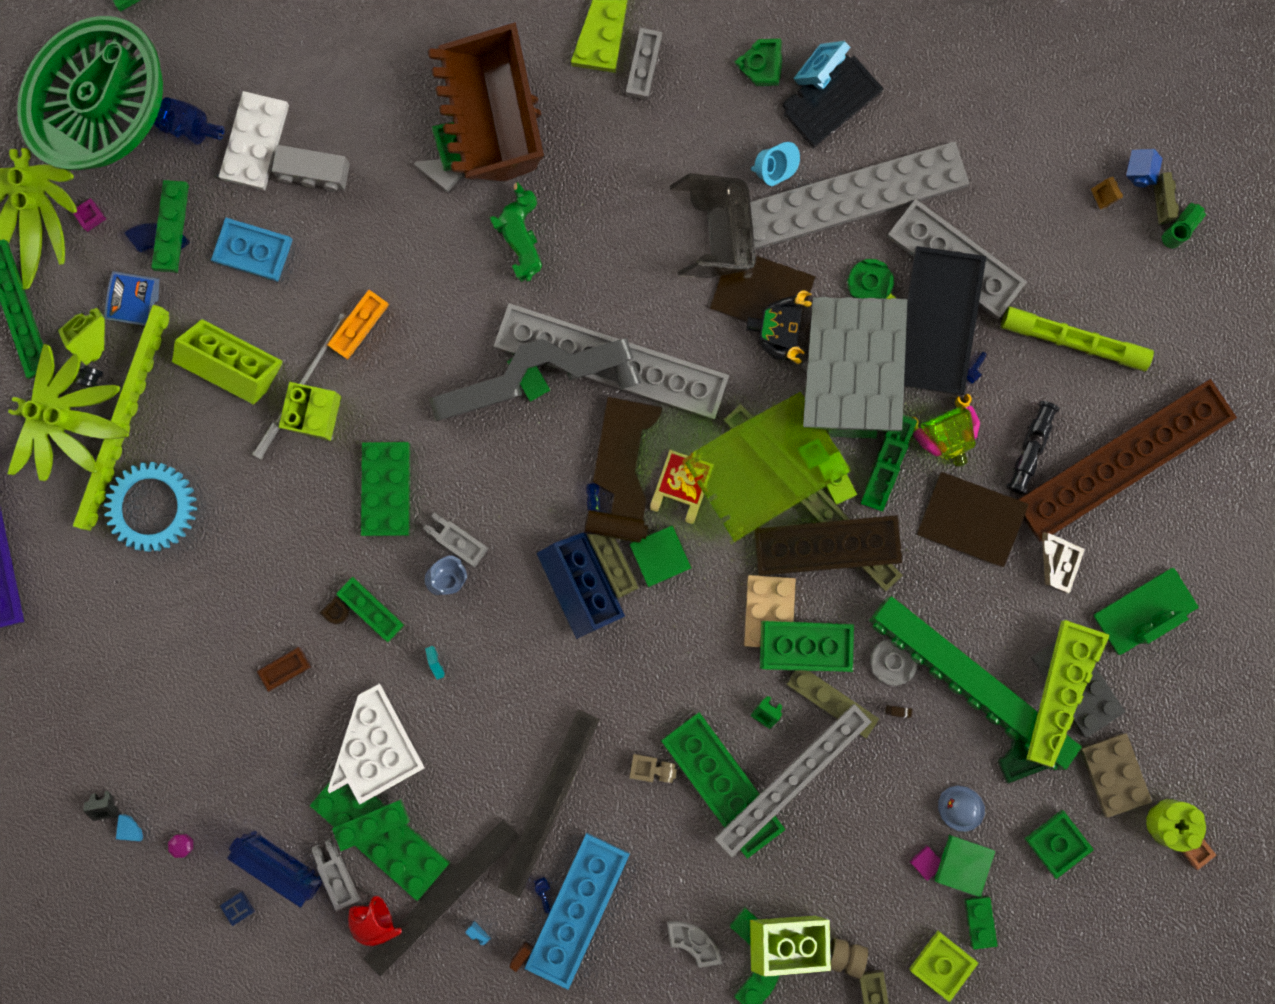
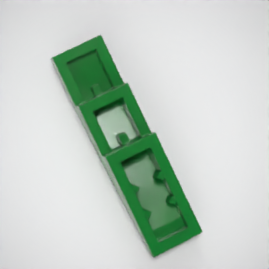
M903 415L902 431L886 432L866 485L861 504L883 512L899 474L900 466L908 449V443L916 426L917 419Z

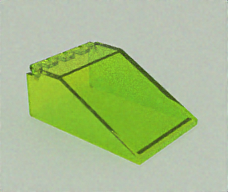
M801 391L725 432L682 460V468L686 469L688 467L694 478L700 474L704 475L697 483L706 498L716 494L717 498L711 501L710 504L718 517L722 519L729 515L730 519L724 522L723 525L732 537L729 541L731 545L851 471L825 429L803 427L805 397Z

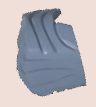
M452 555L446 556L428 569L425 574V585L432 594H454L461 589L467 579V573L461 564V560Z

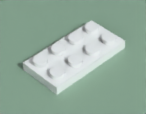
M243 91L219 174L221 180L266 190L276 148L289 108L287 101Z

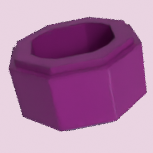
M176 834L168 842V852L174 858H184L193 850V839L188 834Z

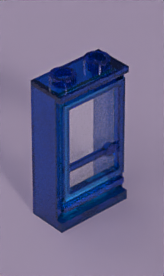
M255 830L247 835L243 834L241 838L237 837L229 847L231 851L227 857L229 861L300 908L306 900L308 901L314 897L323 883L321 876L317 877L314 875V870L308 871V866L261 835H256L257 832Z

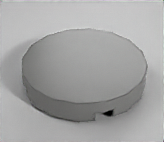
M890 638L881 641L874 647L870 655V667L872 673L879 681L886 685L898 686L913 678L918 664L910 658L911 654L905 649L900 650L891 643L893 639Z

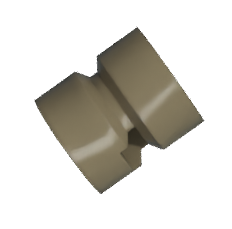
M834 937L830 943L831 970L838 973L845 970V973L849 976L860 979L866 968L868 948L859 944H852L849 947L848 941Z

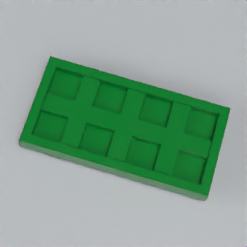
M362 442L361 536H410L409 442Z

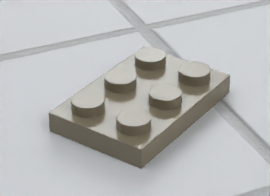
M1127 733L1083 746L1080 749L1104 817L1109 818L1152 802Z

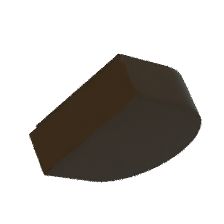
M335 596L319 613L328 622L341 624L349 617V607L342 599Z
M886 705L885 713L887 715L904 718L912 717V708Z

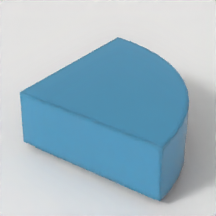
M126 814L119 815L116 839L142 841V830L133 818Z
M475 921L466 930V934L472 940L477 939L480 945H485L491 939Z

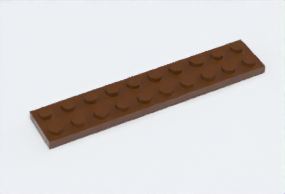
M1209 379L1019 498L1018 500L1029 504L1024 520L1038 541L1041 542L1043 533L1053 535L1237 417L1216 385Z

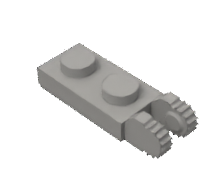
M433 513L431 516L433 520L441 523L445 528L440 534L426 524L423 529L434 536L440 544L476 567L489 548L452 522H447L436 513Z
M330 838L325 841L331 860L325 862L322 850L318 845L311 849L318 865L317 870L337 912L359 901L360 898L343 859L338 854L334 841Z

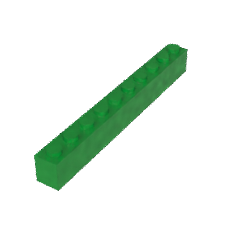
M892 596L885 598L869 619V622L873 624V629L879 634H886L893 639L891 643L900 650L905 649L911 654L910 658L919 665L924 664L930 669L929 673L933 677L948 683V688L953 693L963 695L968 699L967 703L972 708L982 710L987 714L986 718L991 723L1006 729L1005 733L1014 740L1020 739L1025 744L1024 749L1029 751L1038 711ZM1066 734L1065 741L1054 766L1048 768L1053 771L1067 770L1082 746Z

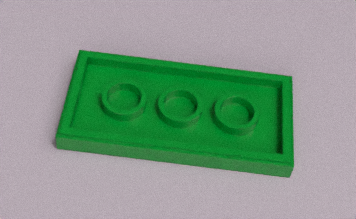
M761 621L760 669L853 672L854 624Z

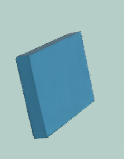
M225 217L211 261L278 282L293 239L286 235Z

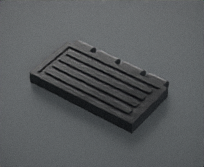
M845 54L844 61L829 73L831 80L824 89L819 90L813 84L804 85L797 91L801 99L796 94H793L782 103L783 108L786 110L784 116L813 149L883 92L884 88L854 55L850 58Z

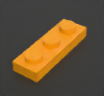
M368 290L327 345L348 360L389 304L371 290Z

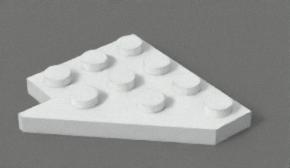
M380 684L358 695L328 787V792L331 793L348 783L360 805L424 769L418 754Z

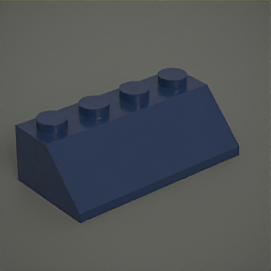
M582 532L555 542L536 553L576 639L625 617L586 533Z

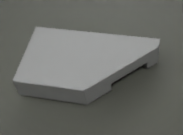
M440 159L417 161L414 164L417 169L447 193L462 176L461 172L444 171Z

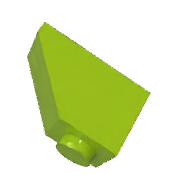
M98 308L91 309L90 315L84 316L82 313L75 315L58 330L65 347L71 353L80 355L81 361L86 366L91 361L98 360L104 351L105 318Z

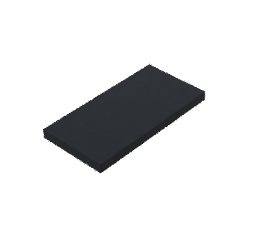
M920 246L915 247L907 296L904 387L964 395L987 256Z

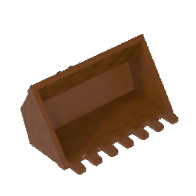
M516 22L439 45L438 49L430 48L428 50L429 58L441 60L442 67L431 69L432 75L435 78L445 79L446 86H437L435 88L437 96L449 98L450 105L439 106L441 115L452 116L454 124L443 125L444 133L456 135L457 142L447 144L448 152L460 154L461 161L451 163L452 171L464 173L466 179L476 178L506 182L536 170L539 161L544 157L536 118L541 116V110L533 106L538 103V96L532 95L530 92Z

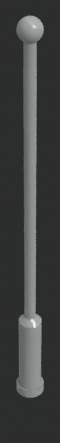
M342 313L339 315L338 323L334 327L333 331L331 332L323 347L319 351L318 355L314 359L313 363L309 367L300 384L305 385L314 368L316 367L324 352L328 348L327 344L330 342V340L339 330L341 325L348 318L346 314ZM281 414L276 422L271 424L256 450L252 452V455L261 460L263 459L264 453L280 429Z

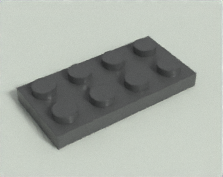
M1056 640L1030 657L1045 680L1047 679ZM1096 667L1092 671L1093 676L1090 683H1087L1082 694L1084 697L1073 715V722L1084 738H1088L1126 712Z

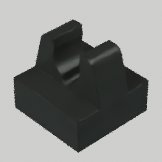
M105 791L103 799L99 800V796L93 793L90 796L89 802H84L83 811L93 821L117 817L118 808L115 806L113 795L109 791Z

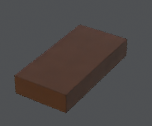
M297 647L259 669L257 673L267 691L270 692L312 667L302 649Z

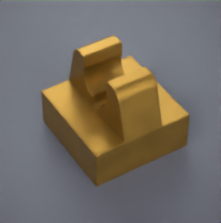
M1114 177L1107 178L1091 188L1100 209L1107 208L1123 198V194L1120 192Z

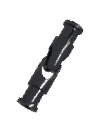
M1039 401L1038 406L1040 409L1036 418L1032 419L1023 443L1024 452L1017 458L1011 482L1006 485V488L1010 491L1026 495L1028 492L1026 487L1030 477L1034 476L1037 469V455L1040 456L1053 428L1051 423L1054 415L1060 410V407L1051 402ZM1031 435L1040 436L1043 440L1042 447L1039 442L1035 440L1028 441V438Z

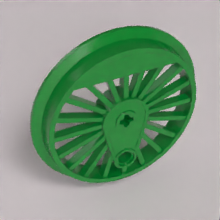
M113 16L86 18L67 26L55 34L40 49L29 65L18 96L17 116L20 132L33 154L43 162L59 169L86 170L112 164L134 150L152 128L162 102L163 79L159 58L153 43L136 25L125 19ZM106 40H112V42L106 45ZM123 41H127V42H128V44L126 45V47H123V46H122V42H123ZM96 43L95 58L92 60L89 46ZM138 48L140 54L135 57L133 54ZM81 51L85 66L83 70L80 69L73 59V56ZM66 62H68L77 75L73 80L59 72ZM145 63L146 69L132 75L138 68H140ZM56 76L70 84L67 90L51 87ZM147 79L146 86L128 89ZM47 94L67 97V100L45 103ZM144 96L142 103L121 100L126 98ZM123 107L139 110L135 119H132L117 108ZM65 109L44 120V112ZM114 113L131 124L125 132H123L112 116ZM107 121L119 137L113 143L111 141ZM63 122V123H62L60 126H58L57 128L54 127L55 125H57V124ZM100 129L104 148L98 151ZM89 137V147L87 149L85 146Z

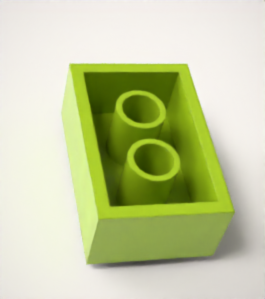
M818 916L750 920L752 972L765 977L831 971L830 921L828 919Z

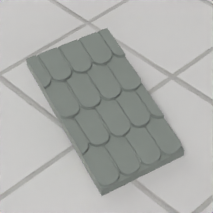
M813 297L804 428L828 429L830 437L877 439V431H902L907 299Z

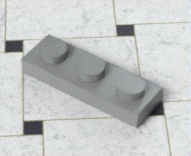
M640 28L626 96L648 100L662 32Z

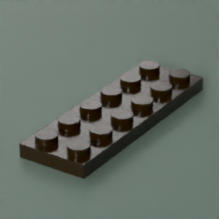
M898 515L755 529L759 576L903 563Z

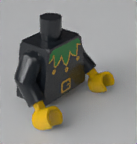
M800 291L798 295L785 297L770 303L768 307L764 308L762 319L748 317L746 330L759 332L758 344L773 359L792 360L796 364L802 362L799 358H795L799 353L804 354L799 347H796L802 307L799 306L800 304L805 307L811 306L812 302H804V298L812 295L811 293Z

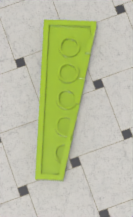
M1067 620L1061 621L1026 760L1047 767L1054 766L1065 741L1066 733L1074 720L1073 715L1076 708L1084 697L1082 694L1087 683H1090L1095 664L1099 662L1109 639L1108 634Z

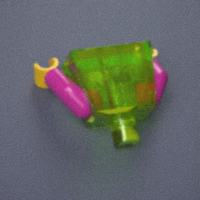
M969 394L964 396L966 403L961 402L958 396L955 399L956 409L922 423V428H918L917 419L913 431V437L923 449L933 456H940L945 460L952 458L955 467L968 463L965 452L975 447V439L980 427L979 418L974 408L969 405L972 400Z

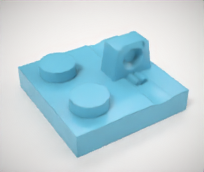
M845 41L820 44L793 79L798 85L813 84L819 90L824 89L831 80L829 73L844 61L845 54L850 49V46Z

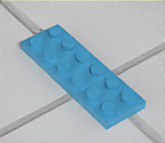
M586 832L524 969L569 990L628 860L629 852Z

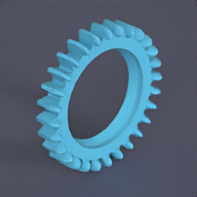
M150 462L149 467L146 463H141L140 469L133 465L131 466L132 474L126 470L122 471L125 479L115 478L119 485H110L114 494H106V497L111 499L112 502L104 504L105 507L111 508V511L104 515L113 518L107 525L116 526L111 533L115 535L120 534L117 540L121 542L126 541L127 547L135 545V550L140 551L144 547V551L151 552L152 546L154 551H161V544L164 548H170L169 540L175 544L179 543L176 535L186 536L182 530L183 527L191 529L192 527L187 523V520H195V517L190 515L189 512L197 510L196 507L190 506V503L195 502L197 499L188 496L194 492V489L190 487L185 488L189 484V480H181L183 478L182 473L177 472L174 474L175 468L169 467L167 469V465L162 463L158 466L157 463ZM143 479L163 481L174 491L177 499V513L173 522L165 530L151 535L140 534L132 530L126 524L122 513V504L127 491L136 482Z

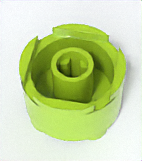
M1164 799L1148 812L1146 819L1147 829L1158 844L1180 852L1197 849L1202 845L1206 833L1205 817L1203 812L1195 806L1175 799Z

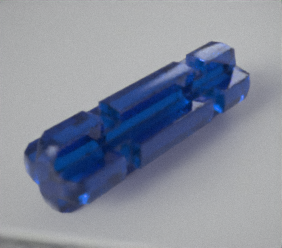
M594 483L587 484V512L588 509L600 512L599 486Z

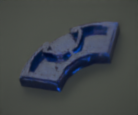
M157 223L141 224L124 233L141 253L147 249L154 248ZM184 235L182 236L181 249L191 243Z

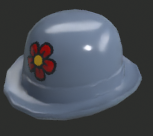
M957 785L949 787L941 793L938 800V811L942 820L949 827L956 831L966 832L974 830L981 824L985 816V806L982 798L974 790Z

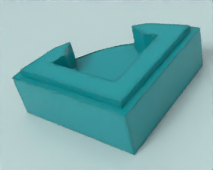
M435 647L425 648L429 667L436 679L445 677L444 669L438 661V653Z

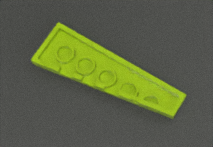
M592 0L571 60V66L616 73L628 0Z

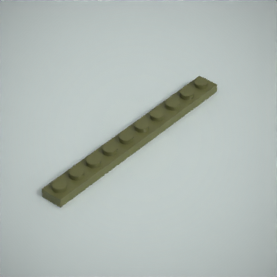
M741 404L723 420L818 522L850 520ZM893 564L861 567L884 592L903 576Z

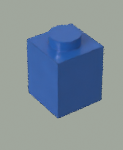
M1155 149L1132 150L1126 177L1137 187L1157 185L1163 158Z

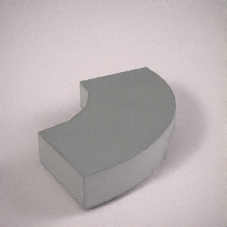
M667 921L671 948H682L688 951L696 959L699 968L723 964L716 944L706 932L691 923Z

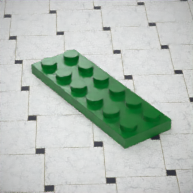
M700 712L696 713L661 740L724 828L759 795L756 788ZM774 816L740 850L748 859L786 829L778 818Z
M348 783L331 793L328 792V784L310 804V807L333 827L386 806L376 796L359 805ZM408 824L355 845L416 901L421 898L450 863Z

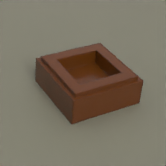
M524 942L511 959L509 967L517 972L531 953L533 947L529 943Z

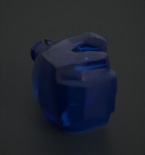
M165 97L162 100L154 122L159 131L166 134L170 133L177 138L183 134L196 145H200L205 137L221 141L223 136L219 135V133H225L224 126L207 123L206 114L197 106L170 97Z

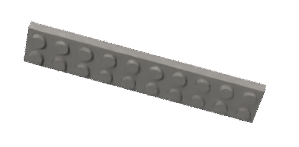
M951 142L737 206V212L749 250L754 251L912 204L915 199L922 201L968 187L970 183L956 142Z
M508 303L494 348L515 355L520 345L544 339L570 354H575L620 339ZM629 343L633 359L628 361L630 366L636 365L641 384L621 389L614 367L583 377L715 420L729 375ZM551 362L544 364L566 372V370L554 365Z

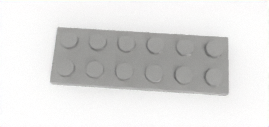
M917 199L913 201L887 235L888 239L913 257L916 246L987 256L979 306L997 320L1027 283L1026 280Z

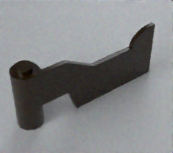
M607 397L592 482L614 494L611 514L588 509L584 533L636 543L646 539L648 525H644L645 521L643 520L646 498L635 469L642 430L651 428L657 422L661 415L662 407Z

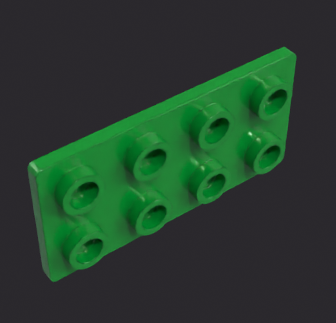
M1170 568L1098 611L1093 617L1103 633L1109 635L1108 641L1116 654L1122 655L1138 644L1151 643L1189 620L1187 615L1198 609V605L1175 568Z

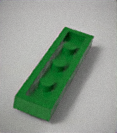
M163 180L152 260V269L154 271L178 273L189 189L187 182Z

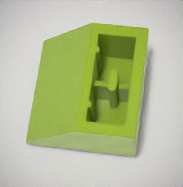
M289 382L279 428L331 441L341 396L335 391Z

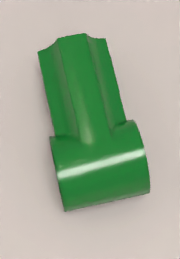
M1189 203L1170 228L1163 233V244L1168 248L1174 249L1187 241L1195 228L1207 215L1204 211L1205 209L1199 204ZM1174 232L1179 235V238L1175 236Z

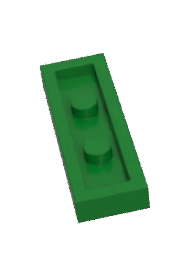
M352 577L336 594L387 643L405 626L355 577Z
M400 799L332 828L340 851H343L405 825L410 820Z

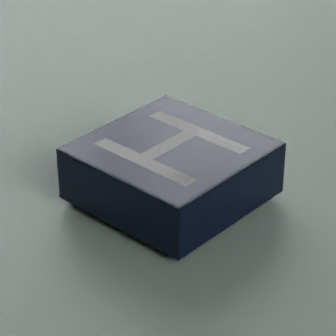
M243 891L220 905L232 926L255 912Z

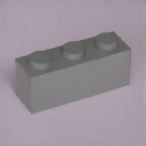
M277 145L272 172L278 181L282 183L292 184L293 181L301 183L305 187L314 188L316 185L322 186L328 191L336 192L337 189L345 190L350 163L345 156Z

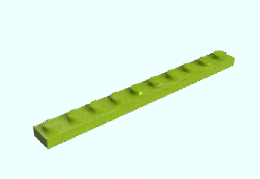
M153 305L111 419L112 422L121 426L128 433L130 432L129 423L138 409V398L146 387L145 379L147 373L152 370L154 365L153 357L155 351L161 346L163 329L169 323V312L157 305ZM124 438L104 439L96 460L98 471L91 474L73 524L74 527L91 531L92 527L96 525L98 520L97 512L100 505L105 501V490L108 482L114 476L113 468L116 460L122 454L121 446Z

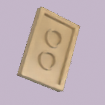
M748 575L744 646L760 647L761 621L793 622L796 578Z

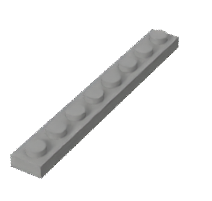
M852 704L715 837V840L733 857L852 742L871 721L855 704Z

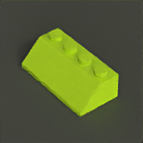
M203 319L175 340L172 358L173 363L253 405L266 394L283 362Z

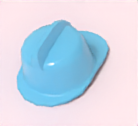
M783 142L771 149L762 150L757 155L755 165L751 167V171L756 172V175L764 180L767 185H777L794 175L798 169L800 162L798 147L794 143Z

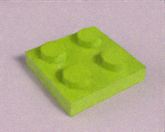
M937 930L909 970L950 1002L978 965V962Z

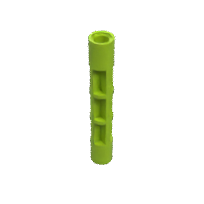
M1010 306L1007 307L1001 322V329L1050 341L1055 345H1063L1083 351L1087 355H1096L1116 361L1117 364L1143 372L1147 371L1150 367L1154 355V350L1104 337L1096 332L1091 333L1071 327L1063 322L1051 321Z

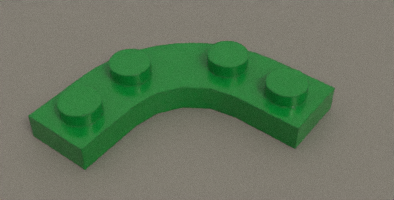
M744 907L729 926L751 947L750 920H758V918ZM752 972L734 996L741 1004H762L776 986L779 975L764 977Z

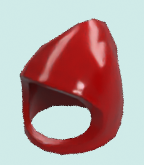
M374 896L369 906H354L349 909V930L353 938L364 946L382 944L402 933L401 928L393 927L389 909L384 900L379 896Z

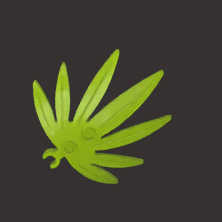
M21 148V157L18 155V150L10 149L9 155L14 161L15 167L0 168V202L9 195L0 214V240L5 239L9 243L19 212L23 289H29L38 268L42 249L41 214L58 263L63 265L65 262V243L62 227L53 205L45 195V191L62 207L72 213H77L76 206L70 196L61 187L50 181L68 182L74 179V175L68 170L50 165L29 166L28 161L31 158L29 149Z
M43 344L31 401L26 402L24 399L13 397L12 401L18 402L19 407L17 410L9 409L8 411L12 415H23L26 420L18 438L7 474L15 475L27 463L34 447L38 478L40 481H46L51 473L53 464V453L48 435L74 462L84 469L96 473L98 468L93 456L83 444L64 432V430L100 439L126 438L129 436V433L108 419L85 412L70 410V408L102 403L116 395L120 391V387L117 385L95 386L59 398V395L75 380L80 368L81 357L78 354H73L53 379V353L49 345Z

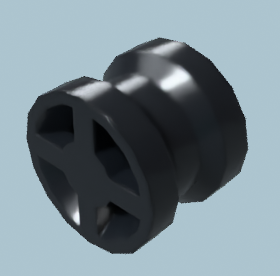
M80 364V373L73 382L89 388L98 386L97 381L102 377L103 372Z

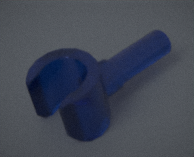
M985 352L980 354L976 363L968 370L967 380L971 384L982 376L977 369L987 356Z
M542 877L535 882V892L542 901L544 912L549 913L550 907L545 892L551 888L546 878Z

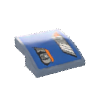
M112 271L107 291L104 318L145 326L152 306L159 299L160 278Z

